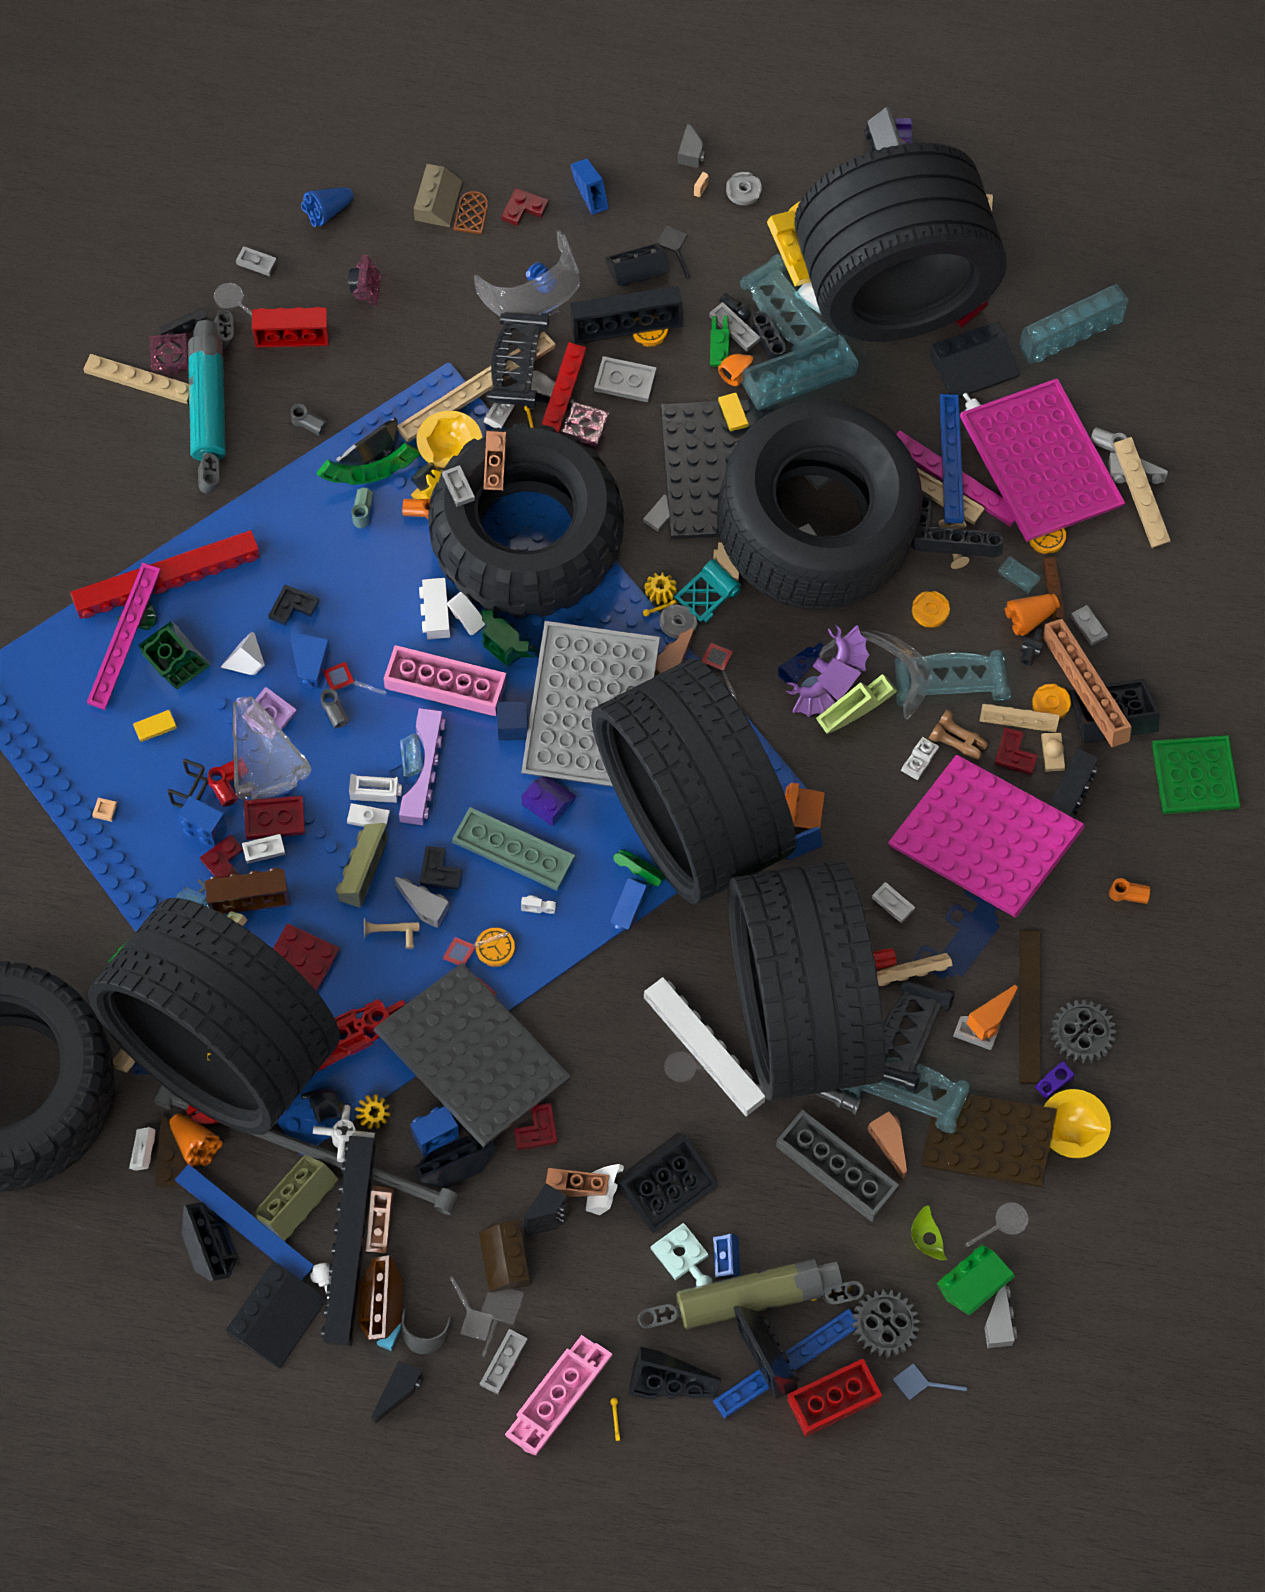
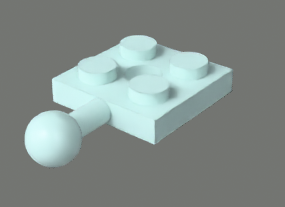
M684 1223L651 1246V1250L675 1281L690 1271L695 1279H697L696 1286L713 1283L712 1279L708 1275H703L696 1266L708 1257V1253ZM677 1247H682L686 1252L682 1256H677L674 1254V1250Z

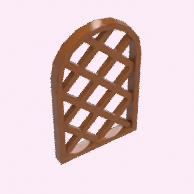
M470 191L461 196L458 203L454 231L482 234L488 210V200L485 195L477 191ZM471 195L473 198L467 201L465 197ZM481 196L484 200L479 202L477 198ZM475 200L478 204L472 207L470 202ZM468 205L470 209L465 211L462 207ZM480 206L482 211L477 213L475 208ZM473 211L476 215L470 218L467 213ZM465 215L468 219L463 222L460 217ZM478 217L481 221L475 224L473 219ZM470 221L473 226L468 228L465 224Z

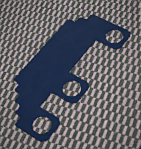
M966 889L964 891L965 895L977 902L978 906L971 914L961 906L953 905L945 916L948 922L959 928V931L941 953L949 955L952 966L947 967L944 971H930L942 980L946 976L952 978L955 974L963 976L1000 927L996 923L998 917L994 915L997 908L982 898L973 896ZM955 910H960L964 918L960 922H955L951 918V913ZM924 945L917 952L914 959L915 961L920 960V954L923 951H929L933 956L939 955V953Z

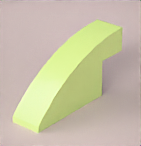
M882 674L868 686L860 682L816 719L825 732L829 734L870 712L894 695L897 690L888 677Z

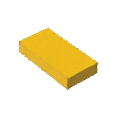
M737 393L719 397L718 401L730 432L748 427V422Z
M170 710L133 724L140 743L177 729Z

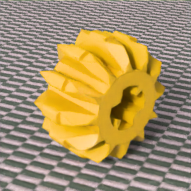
M662 572L661 576L654 573V578L648 577L644 588L646 590L645 595L650 597L649 600L651 602L657 600L656 603L659 605L660 601L667 604L668 599L673 600V594L676 593L677 588L675 587V580H671V575L665 577L664 572Z
M374 1094L372 1100L369 1095H366V1102L359 1100L362 1108H355L356 1111H361V1114L356 1115V1119L363 1118L360 1124L364 1126L367 1123L368 1129H372L373 1123L376 1128H380L379 1121L383 1124L387 1122L383 1116H390V1113L384 1112L385 1109L389 1108V1105L382 1106L385 1099L381 1098L378 1100V1095ZM371 1107L377 1109L374 1117L368 1113L371 1111Z

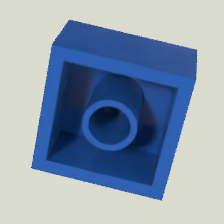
M191 796L188 797L177 815L182 832L189 837L194 836L206 846H216L227 830L224 813Z
M445 1106L434 1108L429 1115L425 1117L419 1116L410 1124L412 1137L423 1157L459 1138L458 1125Z

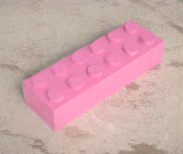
M396 645L394 646L384 676L385 689L495 717L497 715V702H501L507 683L506 673Z

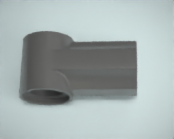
M295 404L291 407V422L294 426L303 427L318 436L323 433L327 425L326 420L308 411L303 404ZM296 414H302L303 416L297 417V416H295V415H296Z
M330 688L325 689L321 693V706L326 711L333 728L340 729L349 723V719L338 699L337 692ZM333 698L334 701L329 703L325 699Z

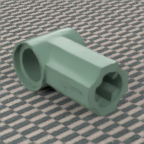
M363 487L357 489L355 504L352 508L353 524L358 528H364L370 522L369 515L374 495L373 491Z

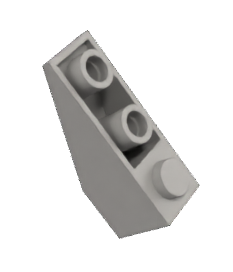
M1110 453L1108 472L1115 483L1127 482L1117 454ZM1140 459L1148 482L1154 484L1165 482L1168 474L1167 470Z
M395 877L396 887L420 920L439 928L449 910L447 899L442 895L430 893L423 886L417 887L413 885L407 878Z
M1006 1285L997 1292L984 1327L987 1348L1012 1346L1014 1339H1017L1016 1327H1012L1011 1319L1014 1318L1013 1307L1009 1306L1008 1303L1010 1288Z

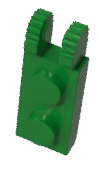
M728 315L723 316V329H718L717 316H712L710 366L719 367L722 361L730 356Z
M621 849L613 855L614 862L618 863L619 866L630 868L633 874L644 877L653 886H660L666 880L659 869L630 851Z

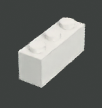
M445 578L422 580L423 587H419L420 598H424V604H420L421 616L425 615L426 620L422 621L423 633L427 632V639L450 638Z

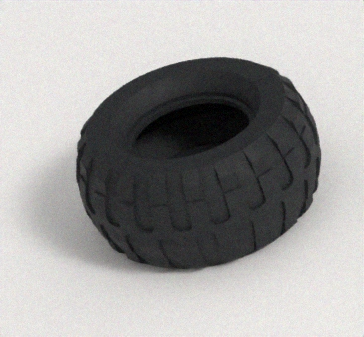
M513 424V429L502 431L498 427L489 430L507 432L503 490L484 489L486 435L479 440L475 438L470 440L463 446L457 456L454 455L449 460L443 471L460 465L475 496V500L457 507L442 473L439 482L436 483L431 494L428 514L430 541L441 570L453 584H456L458 590L472 602L476 600L485 609L493 610L497 613L499 611L508 612L511 617L525 618V614H539V617L552 615L555 610L562 607L568 609L578 604L584 595H590L603 581L604 575L613 567L623 540L624 507L619 487L614 477L609 473L598 454L592 448H586L576 436L570 433L566 435L557 433L554 427L541 425L540 429L528 428V424ZM529 491L552 497L569 513L572 519L570 526L557 541L541 549L521 551L500 545L486 533L481 522L488 509L499 499L509 494Z

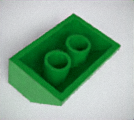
M981 1245L937 1282V1285L947 1302L964 1313L971 1315L1011 1281L1015 1275L994 1251Z

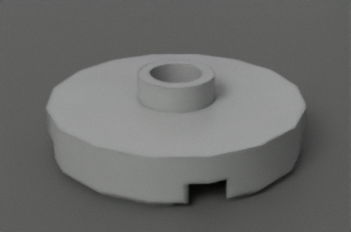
M750 172L735 173L727 181L726 193L733 203L750 205L761 196L762 184L760 179L753 176Z
M670 605L662 611L659 623L665 634L678 639V636L683 631L693 628L695 632L697 618L685 606Z

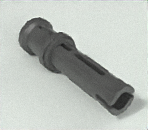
M834 1090L815 1094L836 1103L835 1105L838 1108L843 1107L852 1111L854 1115L857 1114L863 1100L862 1098L857 1099L848 1095L847 1091L840 1092Z

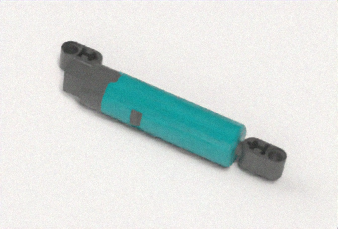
M227 310L219 311L214 322L209 320L198 321L193 331V337L188 341L190 454L192 458L200 461L198 467V486L206 494H210L215 490L219 482V460L223 459L226 455L223 349L229 346L234 335L233 315Z

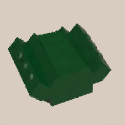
M493 610L482 611V621L486 627L481 631L483 637L481 642L483 647L504 666L508 667L520 658H539L540 648L530 643L529 638L515 630L514 625L506 621L504 616Z
M172 621L138 644L143 656L176 689L182 687L210 666L209 661L202 656L201 652L193 646L187 636Z

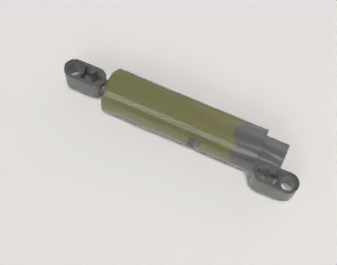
M813 1258L767 1269L759 1274L754 1272L677 1291L676 1306L665 1304L645 1309L638 1315V1323L642 1328L648 1329L669 1324L676 1318H681L683 1327L688 1330L734 1319L733 1307L737 1305L763 1312L766 1311V1308H779L823 1297L828 1305H838L859 1299L864 1293V1288L858 1281L842 1283L837 1261L817 1266ZM850 1285L858 1288L857 1296L849 1294L848 1289ZM831 1290L834 1293L843 1291L844 1295L836 1297L835 1301L833 1298H829ZM665 1308H668V1311L673 1312V1315L670 1316V1320H668L667 1317L664 1316L660 1317V1322L657 1323V1315L655 1310H658V1314L664 1313ZM644 1313L652 1315L653 1322L651 1324L643 1323L642 1315Z

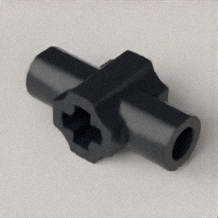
M1034 628L1031 635L1025 637L1020 650L1023 652L1020 658L1022 664L1030 666L1034 658L1040 656L1045 643L1042 641L1044 637L1042 629Z

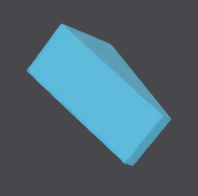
M401 1324L397 1326L388 1338L377 1341V1345L392 1351L402 1328Z

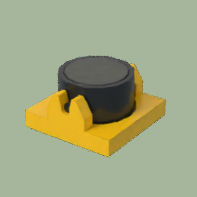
M433 462L420 468L411 478L417 487L411 496L414 499H430L443 470H439Z

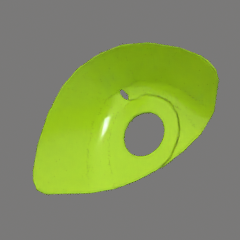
M927 1205L918 1213L913 1222V1241L917 1248L926 1255L939 1260H947L944 1255L942 1236L931 1216L930 1206ZM927 1232H931L936 1236V1242L932 1245L926 1244L923 1240V1236Z

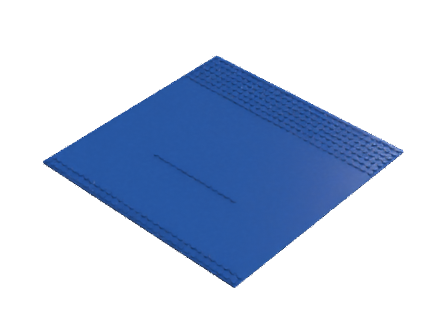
M451 363L444 364L116 575L136 570L141 567L142 562L150 565L250 530L253 533L260 553V558L254 562H246L236 568L223 570L216 575L205 576L199 581H191L181 587H173L163 593L151 595L149 602L152 603L156 611L157 619L155 625L150 630L138 628L106 710L87 704V700L118 625V616L122 615L125 606H118L108 612L94 614L91 618L79 619L75 605L72 603L0 649V750L135 932L160 902L168 898L189 900L203 887L198 882V879L205 884V880L214 877L199 858L214 846H206L194 836L189 837L182 832L177 816L181 808L171 804L167 792L168 789H172L188 795L196 778L186 774L182 762L183 759L203 765L205 771L202 776L207 779L211 768L221 767L237 758H240L245 765L247 774L229 782L238 797V800L233 805L222 807L209 784H207L199 800L224 813L227 830L218 843L230 834L242 848V843L257 840H246L244 800L303 796L305 835L281 837L285 855L247 864L243 850L242 853L229 863L240 875L249 874L252 871L265 872L272 868L284 869L288 883L290 905L239 912L238 914L244 915L247 919L243 927L258 936L272 948L287 923L340 948L337 958L317 992L330 1009L334 1018L352 1009L357 1010L366 1007L365 1004L374 1002L376 999H379L385 1008L401 1000L407 1004L458 966L443 959L455 938L476 946L475 943L478 936L489 928H501L512 935L515 942L514 955L507 964L500 967H491L479 960L475 947L465 966L497 993L495 997L508 1011H511L623 932L614 928L615 924L610 921L628 878L632 877L647 881L644 877L633 874L630 868L619 866L618 863L614 862L613 855L625 849L659 869L631 824L614 787L551 778L576 796L574 802L552 827L522 805V794L533 781L541 778V776L521 773L526 740L499 741L498 713L495 717L385 689L384 676L395 645L506 673L507 683L501 702L526 701L528 733L539 658H520L510 666H504L483 647L481 631L486 625L474 635H470L460 619L455 618L449 607L450 638L427 639V632L423 633L422 621L426 620L425 615L421 616L420 604H424V598H420L419 587H423L422 580L445 578L447 602L460 593L456 584H453L439 566L438 559L431 546L428 519L426 517L403 516L402 514L404 499H414L411 494L417 489L411 478L428 462L420 454L405 468H400L391 473L390 477L358 485H349V483L341 482L334 483L318 477L316 473L328 459L336 462V458L343 455L351 446L382 424L396 417L399 425L465 383L466 381ZM479 397L458 410V412L468 415L477 423L482 438L485 437L486 431L495 429L484 423L490 410ZM398 432L396 450L405 442L418 450L417 437L407 442ZM363 487L373 491L374 495L369 515L370 522L366 527L358 528L353 524L352 508L355 504L357 489ZM526 491L509 494L495 502L484 515L481 525L486 533L500 545L514 550L531 551L544 548L557 541L567 531L572 519L567 510L552 497L542 493ZM617 561L610 571L604 575V579L590 595H584L578 604L571 608L565 609L562 607L555 610L552 615L539 617V614H525V618L511 617L508 612H498V614L505 617L506 621L514 625L515 630L529 638L530 643L540 649L545 621L660 637L658 655L664 651V648L669 643H674L677 640L669 637L661 629L659 623L661 614L659 611L650 613L647 617L643 615L645 609L650 610L655 607ZM284 584L318 597L320 601L312 617L294 610L286 626L270 620L268 615ZM470 600L482 616V611L487 609L476 600L473 602ZM170 621L179 627L180 631L187 636L193 646L210 663L209 667L179 689L173 687L156 671L143 656L138 644ZM251 632H254L265 666L255 675L221 668L222 664L240 642ZM291 632L328 639L330 648L323 671L346 662L354 682L335 690L349 719V723L344 727L334 729L326 711L321 706V693L325 689L330 688L324 673H322L318 688L308 689L299 685L290 638ZM689 648L684 661L690 658L699 660ZM343 667L328 673L334 686L349 680ZM265 687L296 709L290 721L274 740L256 728L248 726L245 720L242 719L243 714ZM327 698L325 699V701L330 703L333 702L334 699ZM419 708L442 711V717L446 720L444 730L440 731L442 745L441 748H437L436 753L439 754L438 765H434L433 772H436L435 781L437 784L430 787L433 792L431 801L427 802L429 816L428 819H424L423 825L400 822L399 812L402 801L400 796L397 798V803L350 800L349 795L351 774L388 778L384 770L416 753H419L425 763V750L416 733ZM170 710L177 729L140 743L133 724ZM748 719L775 770L784 795L786 793V786L791 782L798 783L799 788L807 789ZM417 758L390 772L392 777H398V783L402 784L403 795L408 793L416 784L405 783L403 773L409 769L415 770L418 773V779L422 773L423 767ZM187 764L190 772L199 774L200 768ZM408 772L405 775V780L408 782H413L416 779V774L413 772ZM214 776L212 779L214 781H219L222 778L220 776ZM199 781L192 795L193 798H197L205 781ZM359 786L361 789L390 790V788ZM172 794L174 801L184 805L187 801L185 798ZM98 798L118 803L112 822L93 818ZM351 803L390 811L387 823L389 839L361 908L339 901L338 894L336 893L338 883L344 879V868L346 864H350L351 850L353 847L356 848L358 844V833L364 829L362 826L347 824ZM469 807L575 855V859L558 891L452 843V838ZM426 846L445 848L446 853L443 867L462 869L459 890L420 885ZM395 877L407 878L413 885L417 887L423 886L430 893L442 895L447 899L449 910L439 928L420 920L396 887ZM667 879L660 886L652 885L635 923L678 893ZM206 889L192 901L208 907ZM536 896L545 902H556L555 914L522 911V897ZM364 918L372 924L419 922V931H413L414 949L405 948L406 932H372L364 939ZM457 943L449 957L462 962L470 948ZM364 1012L358 1013L357 1019H361ZM378 1016L374 1020L380 1021L383 1019V1017ZM367 1033L366 1036L373 1038L375 1035ZM341 1035L340 1040L345 1039L347 1035ZM379 1037L368 1048L354 1055H349L316 1072L280 1117L277 1124L286 1135L318 1147L332 1136L313 1134V1127L333 1128L341 1120V1116L340 1118L328 1119L318 1124L309 1100L302 1099V1094L318 1088L337 1087L344 1093V1105L350 1106L349 1121L353 1122L356 1120V1115L361 1114V1111L355 1110L356 1107L362 1108L359 1100L366 1102V1095H369L372 1100L374 1094L378 1095V1100L381 1098L386 1099L417 1076Z

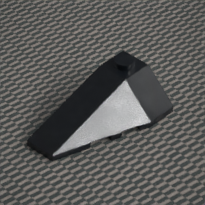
M640 1346L634 1362L628 1394L646 1399H655V1397L668 1396V1399H674L675 1396L711 1398L715 1397L721 1378L661 1351Z

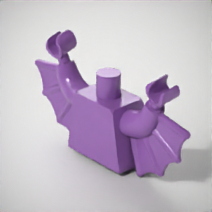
M835 624L838 629L836 633H832L828 628L829 634L837 640L838 653L836 658H832L829 663L820 657L815 661L813 667L821 672L817 678V683L811 687L802 686V688L798 687L795 683H787L794 686L793 691H786L787 693L792 695L800 693V697L793 708V713L802 712L807 717L816 713L822 714L836 703L833 697L837 701L842 698L861 674L860 671L854 668L866 671L865 662L870 654L865 646L867 638L860 634L858 625L845 637H841V629L838 625Z

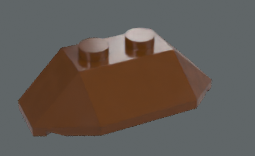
M392 1256L372 1258L371 1265L360 1282L358 1324L368 1340L388 1338L401 1323L403 1280Z

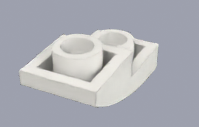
M462 592L446 603L455 618L460 619L470 635H474L485 625L480 613Z
M922 737L901 771L918 780L934 757L939 746Z

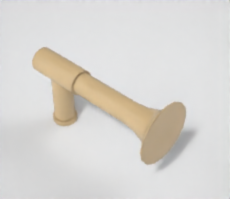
M944 519L938 522L941 528H966L965 521H963V524L953 523L949 525L944 523ZM952 554L954 561L951 563V568L958 569L968 564L969 558L963 557L961 554Z
M364 918V939L372 932H406L405 948L414 949L413 931H419V922L372 924Z

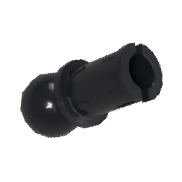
M727 293L721 296L719 302H723L734 313L737 312V316L744 321L750 318L751 311L748 307L741 306L740 301L737 302Z

